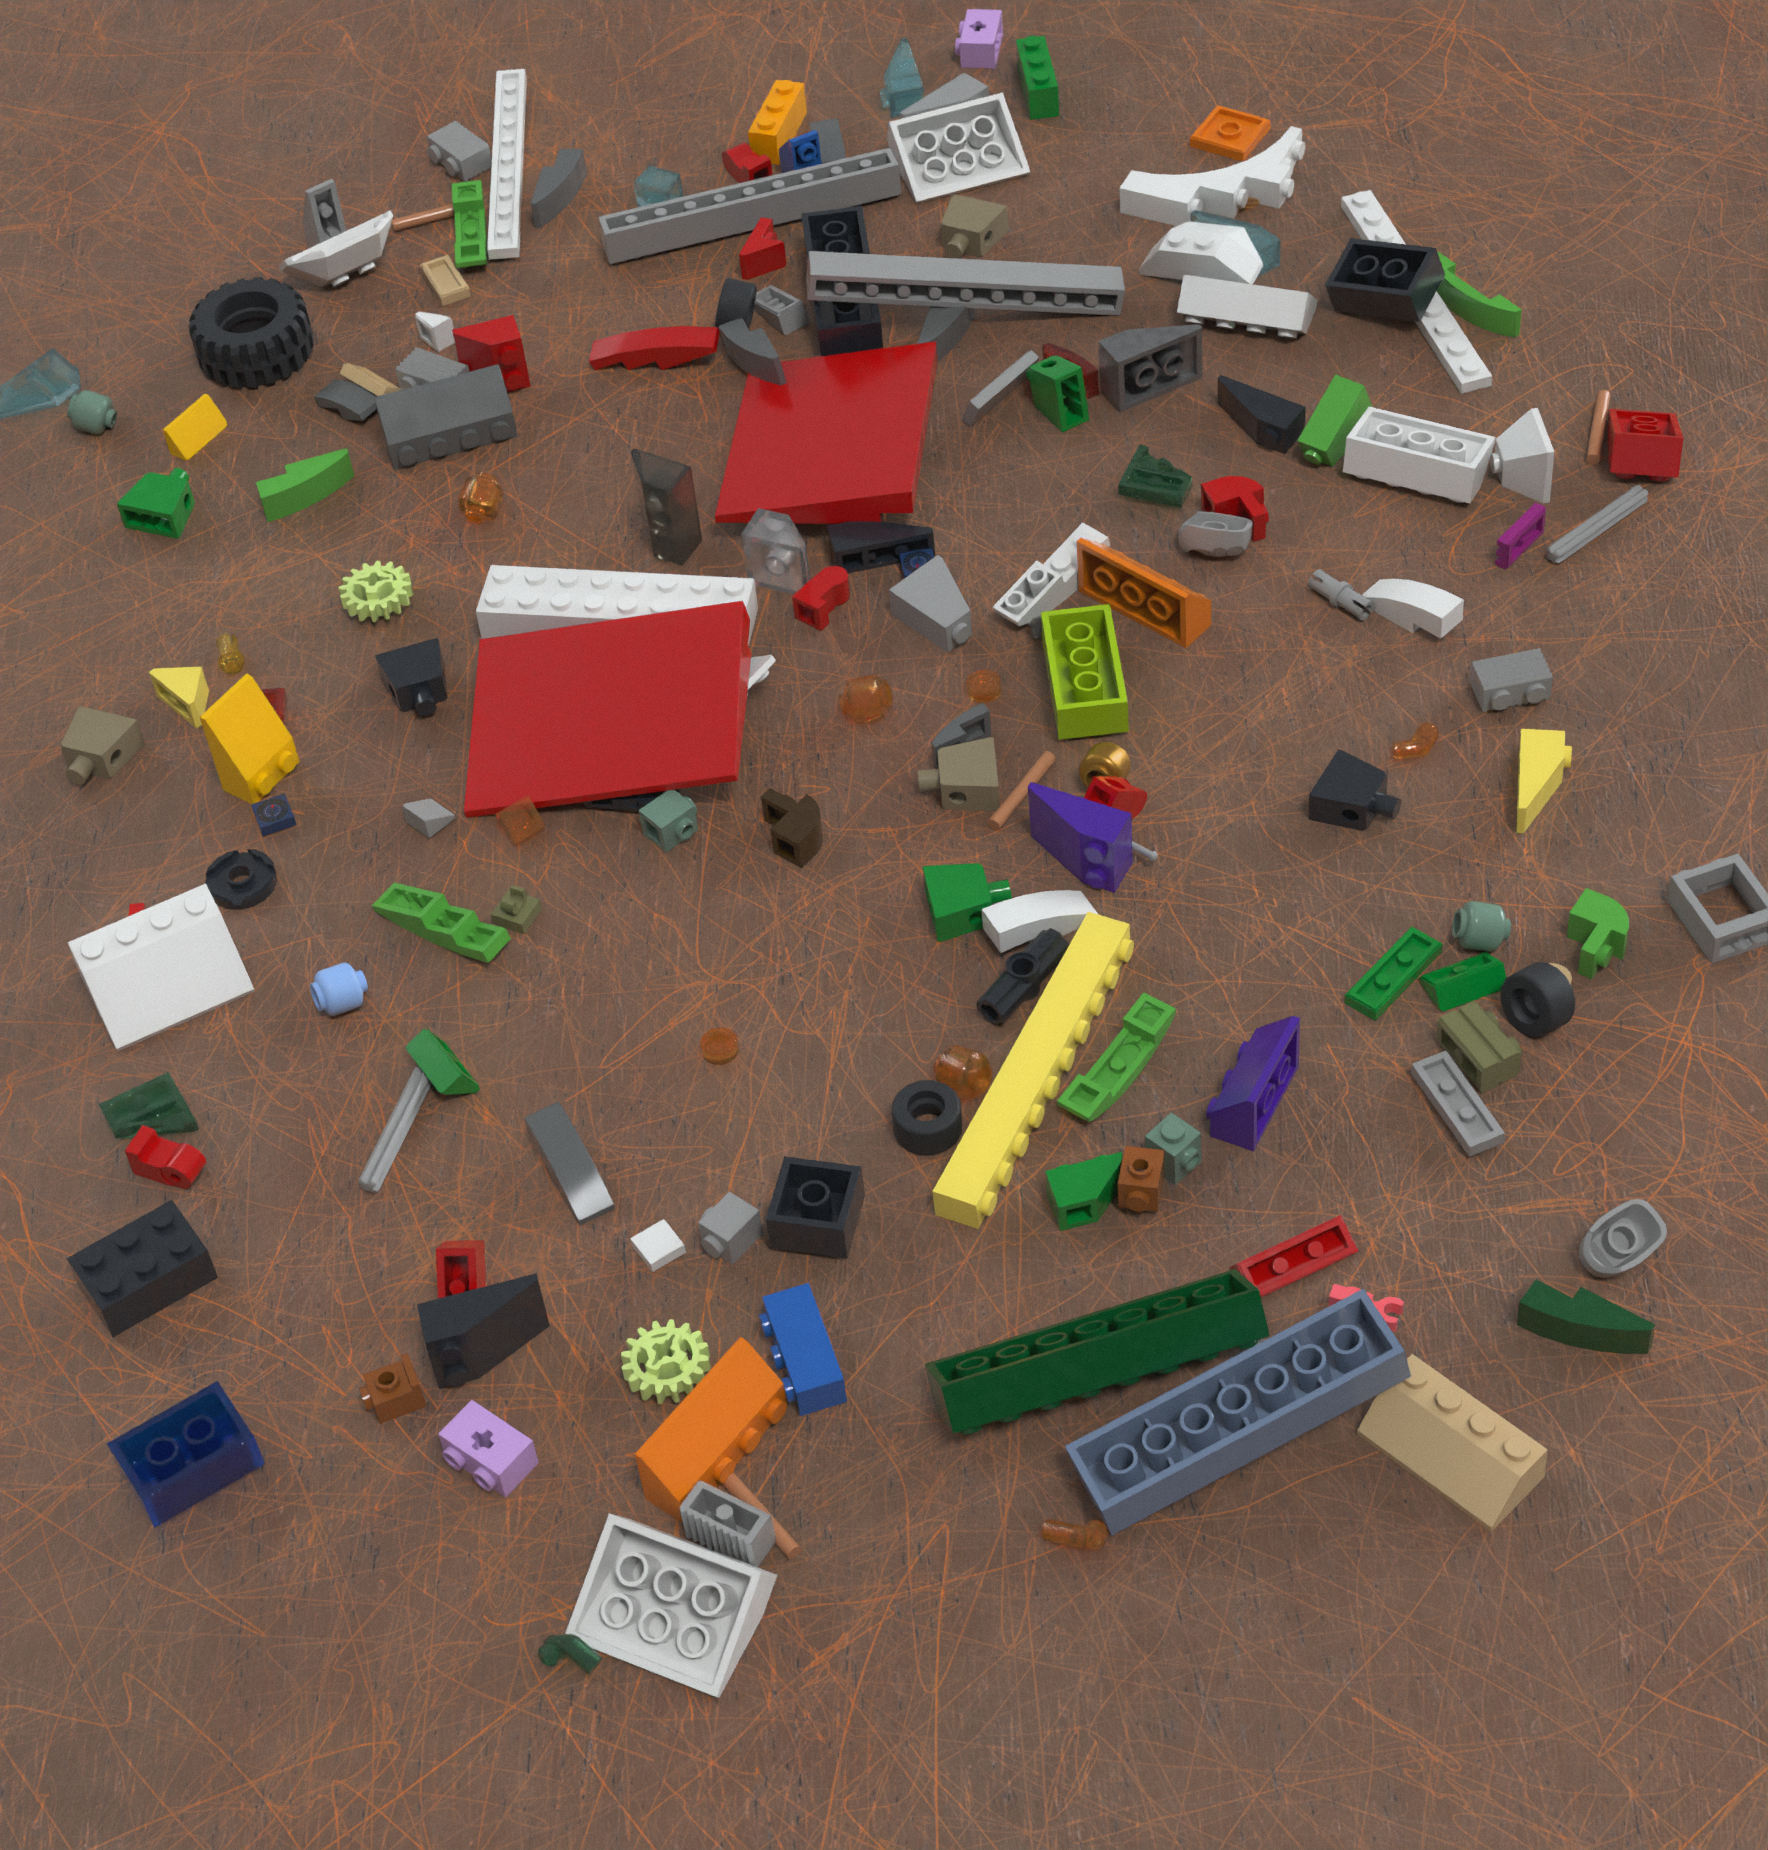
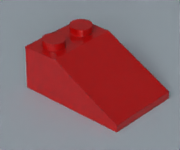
M1609 409L1608 466L1610 473H1615L1616 477L1632 479L1636 475H1649V478L1655 481H1668L1670 477H1679L1684 438L1676 414Z

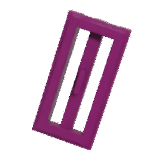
M1535 502L1497 539V545L1500 547L1496 550V555L1499 556L1495 560L1496 566L1504 570L1509 568L1544 533L1545 506Z

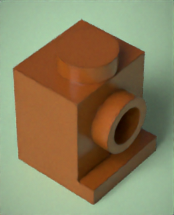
M408 1353L400 1355L401 1360L363 1374L366 1386L359 1388L366 1410L375 1409L380 1424L427 1407Z

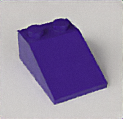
M1030 782L1028 785L1031 837L1079 881L1094 888H1101L1115 893L1133 863L1131 813Z

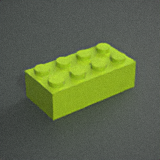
M1110 604L1041 612L1042 642L1058 740L1129 732L1128 700Z

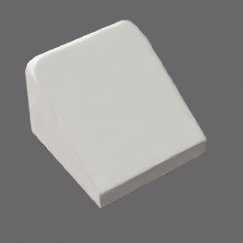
M417 312L415 314L420 339L434 350L439 352L454 343L452 333L454 327L450 317L425 312Z

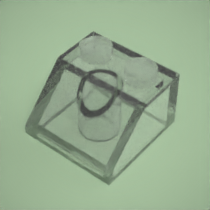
M758 508L741 534L747 577L754 578L756 586L794 595L810 581L806 544L789 515Z

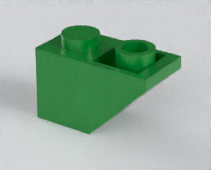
M1122 1152L1100 1155L1091 1160L1071 1165H1060L1055 1169L1045 1171L1047 1197L1060 1231L1095 1223L1100 1220L1118 1192V1180L1123 1159Z

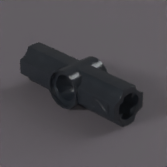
M1052 928L1042 930L1024 951L1013 953L1008 957L1006 970L977 1001V1010L984 1016L986 1021L994 1025L998 1023L1004 1024L1024 1001L1032 1000L1039 995L1041 982L1061 961L1069 947V943L1062 937L1061 933Z

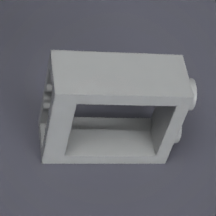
M1739 854L1719 858L1711 863L1691 870H1683L1671 876L1667 901L1711 964L1768 945V893ZM1732 884L1753 913L1716 925L1696 896Z

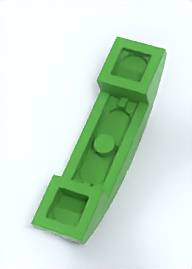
M482 181L452 183V203L455 212L456 243H454L456 268L487 264L488 243Z
M1438 252L1445 276L1437 289V293L1445 305L1456 315L1482 329L1510 337L1520 335L1522 309L1500 294L1492 299H1488L1455 276L1456 264Z
M1143 992L1122 1019L1123 1029L1085 1076L1081 1074L1076 1076L1057 1100V1105L1088 1122L1103 1114L1122 1096L1144 1069L1165 1036L1176 1014V1008Z

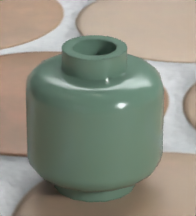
M84 390L79 395L75 394L71 398L67 417L71 419L74 428L94 435H101L107 427H114L117 419V410L113 409V402L109 396Z
M1466 902L1461 909L1459 908L1455 911L1452 920L1453 937L1457 938L1459 944L1468 950L1496 951L1502 941L1508 940L1511 932L1510 919L1506 918L1503 908L1495 903Z

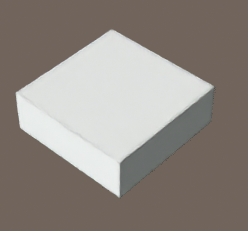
M664 1219L630 1238L632 1247L652 1272L686 1253L685 1245Z

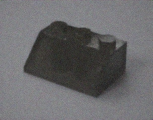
M633 448L630 454L641 518L653 555L664 561L683 566L702 542L691 466Z

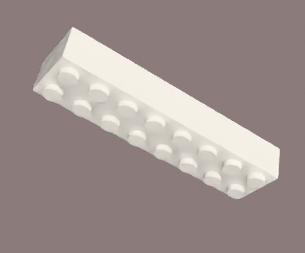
M491 565L476 609V616L481 638L485 639L743 601L750 618L749 646L758 611V602L754 578Z

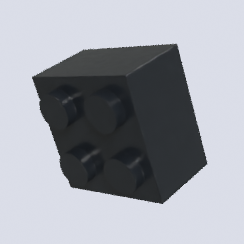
M784 1156L766 1216L770 1248L848 1259L865 1197L861 1166Z

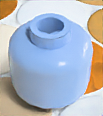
M346 962L318 971L314 976V982L310 984V992L318 1011L324 1010L330 1016H336L360 1007L363 1003V992L368 991L367 981L361 970L355 972L353 967Z

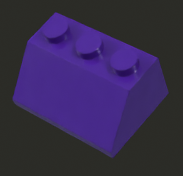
M1290 1016L1256 1028L1250 1041L1242 1043L1234 1070H1227L1222 1082L1221 1094L1218 1098L1213 1097L1207 1108L1206 1119L1210 1120V1137L1251 1151L1255 1150L1299 1068L1300 1018Z

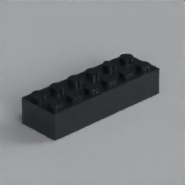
M862 206L801 213L807 263L809 251L870 254ZM813 300L821 357L883 348L878 304Z

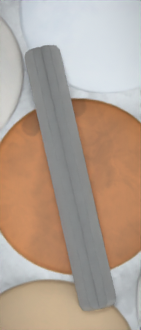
M1635 485L1548 546L1546 549L1547 559L1551 560L1554 564L1561 563L1647 502L1648 491L1640 485Z
M419 1066L414 1068L359 1178L360 1188L364 1191L372 1193L379 1191L432 1084Z

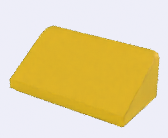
M205 393L163 429V433L170 454L187 461L223 431L228 424L210 396Z

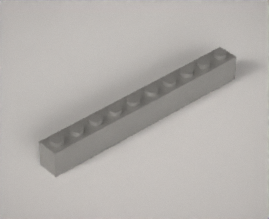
M891 148L600 216L598 220L603 247L610 264L625 262L641 256L654 255L662 251L684 248L687 245L713 241L729 235L742 234L746 231L754 230L761 217L772 219L774 226L775 224L792 220H801V213L855 207L863 203L885 200L901 195L899 164Z
M809 251L806 274L808 300L937 307L966 306V308L1120 315L1125 294L1122 268L1114 266Z

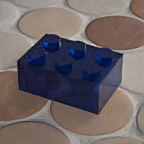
M218 1381L107 1443L118 1470L154 1527L265 1464L254 1435Z

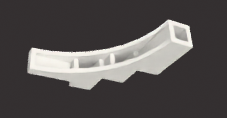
M1291 126L1280 140L1264 152L1247 161L1223 169L1183 175L1151 174L1131 170L1119 188L1120 213L1179 226L1188 221L1193 222L1195 217L1198 218L1201 211L1234 219L1240 208L1246 206L1247 201L1280 209L1285 199L1290 198L1293 193L1294 180L1291 179L1295 163L1303 158L1305 152V142H1302V129Z

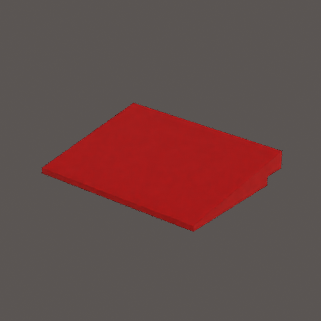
M936 341L781 362L787 383L783 385L764 381L748 373L716 508L715 522L838 524L848 521L881 522L883 513H913L938 364Z
M736 601L480 639L464 803L466 818L738 781L752 655L748 646L750 618L744 602Z

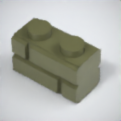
M1472 1001L1460 1007L1458 1011H1451L1439 1018L1437 1022V1042L1448 1052L1454 1062L1480 1092L1484 1093L1496 1087L1499 1082L1504 1083L1518 1075L1522 1057L1521 1047L1514 1037L1510 1036L1507 1038L1501 1031L1499 1022L1491 1011L1485 1012L1477 1002Z

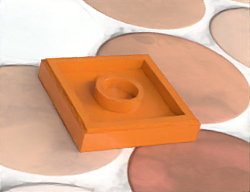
M1217 105L1190 137V147L1244 162L1271 129V120Z

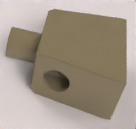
M953 194L941 222L942 247L945 249L946 254L950 258L960 259L963 254L976 257L984 256L1008 232L1007 206Z
M79 706L61 743V750L68 766L66 771L67 778L78 785L84 784L89 775L105 779L113 778L145 744L137 719Z
M993 737L940 748L937 751L939 768L918 770L919 791L941 790L942 807L946 810L996 811L1000 806Z

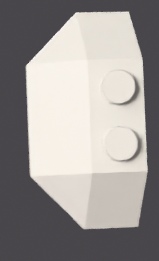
M390 210L289 257L279 265V268L283 273L321 287L332 283L333 287L339 286L350 279L348 277L349 274L358 270L361 275L376 267L374 262L382 255L393 214Z
M1188 221L1171 228L1150 250L1138 271L1140 275L1183 280V275L1253 285L1263 268V263L1244 227Z

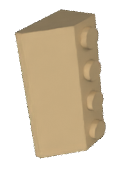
M1411 1354L1407 1358L1411 1377L1377 1394L1357 1429V1435L1492 1532L1544 1478L1548 1449L1418 1357Z

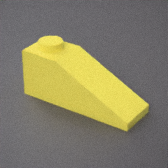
M1521 729L1516 833H1524L1562 783L1563 768L1571 767L1572 746H1565V731Z

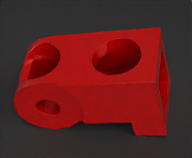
M745 142L722 153L723 164L727 172L738 183L752 181L754 177L764 178L773 176L771 159L765 154L759 156L757 153H754Z
M839 566L826 567L792 596L795 619L819 631H822L830 624L828 614L835 606L844 604L850 598L847 571Z
M1093 776L1084 799L1129 812L1132 819L1145 806L1147 792L1132 786L1123 777Z
M142 1125L125 1149V1154L133 1174L182 1189L190 1188L207 1163L204 1155L195 1147L186 1143L178 1144L159 1137L155 1129Z

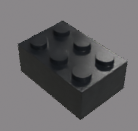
M1350 238L1325 287L1335 311L1420 322L1442 282L1445 272L1436 248Z
M173 1200L168 1201L66 1258L79 1288L112 1337L117 1336L218 1278L208 1250Z

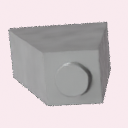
M939 555L889 589L891 615L947 653L972 636L970 609L943 558Z

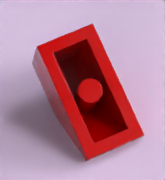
M484 1240L444 1241L436 1248L438 1299L485 1287Z

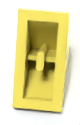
M202 667L154 668L151 670L149 675L156 696L196 729L202 725L200 716L205 712L209 694Z

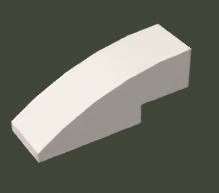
M1380 579L1362 594L1365 598L1374 601V612L1411 633H1414L1421 627L1441 639L1463 620L1464 600L1428 584L1403 579Z
M1057 890L1022 895L983 908L982 920L984 931L1000 953L1027 941L1031 943L1042 930H1048L1049 928L1060 932L1062 936L1079 929L1087 912L1098 913L1081 891Z

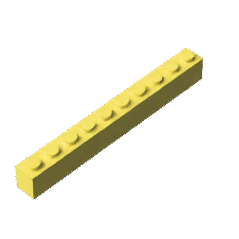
M1087 912L933 1189L935 1215L979 1229L985 1216L992 1215L1001 1186L1006 1187L1011 1180L1015 1160L1017 1157H1023L1029 1143V1135L1033 1127L1038 1128L1040 1126L1047 1101L1049 1099L1053 1100L1057 1095L1061 1075L1064 1071L1068 1072L1071 1069L1075 1058V1050L1079 1043L1083 1044L1086 1041L1093 1016L1100 1015L1104 1006L1106 992L1109 988L1113 989L1116 986L1119 978V968L1123 961L1128 962L1131 958L1134 941L1130 940V924Z

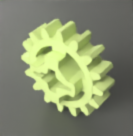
M376 561L374 566L364 563L362 565L363 570L352 569V577H343L344 585L339 586L343 609L348 610L350 617L358 614L359 621L365 620L367 616L371 617L372 622H376L378 617L381 616L388 620L390 619L389 613H402L400 606H409V597L413 596L409 573H405L402 566L394 569L393 562H388L385 566H381L380 561Z
M669 1319L666 1327H660L657 1321H653V1330L647 1332L640 1327L637 1329L639 1334L638 1340L627 1339L628 1351L621 1352L623 1376L625 1380H628L632 1393L640 1390L642 1400H648L653 1394L656 1395L658 1404H663L666 1396H671L676 1403L680 1400L679 1393L685 1391L689 1394L694 1389L693 1384H698L704 1378V1372L710 1371L708 1344L703 1342L700 1331L691 1334L690 1324L687 1322L680 1328H675L674 1319ZM686 1350L692 1354V1360L688 1359L687 1353H685ZM640 1363H644L645 1374L640 1369Z

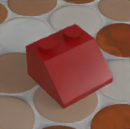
M514 315L452 330L458 361L468 365L469 372L499 364L507 392L531 387L522 339Z

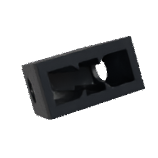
M438 638L375 655L382 683L400 711L407 712L416 709L419 715L427 716L436 710V703L445 701L448 698L445 664Z
M1338 749L1309 794V820L1363 831L1368 829L1376 814L1394 820L1399 813L1401 799L1387 794L1388 775L1385 771Z

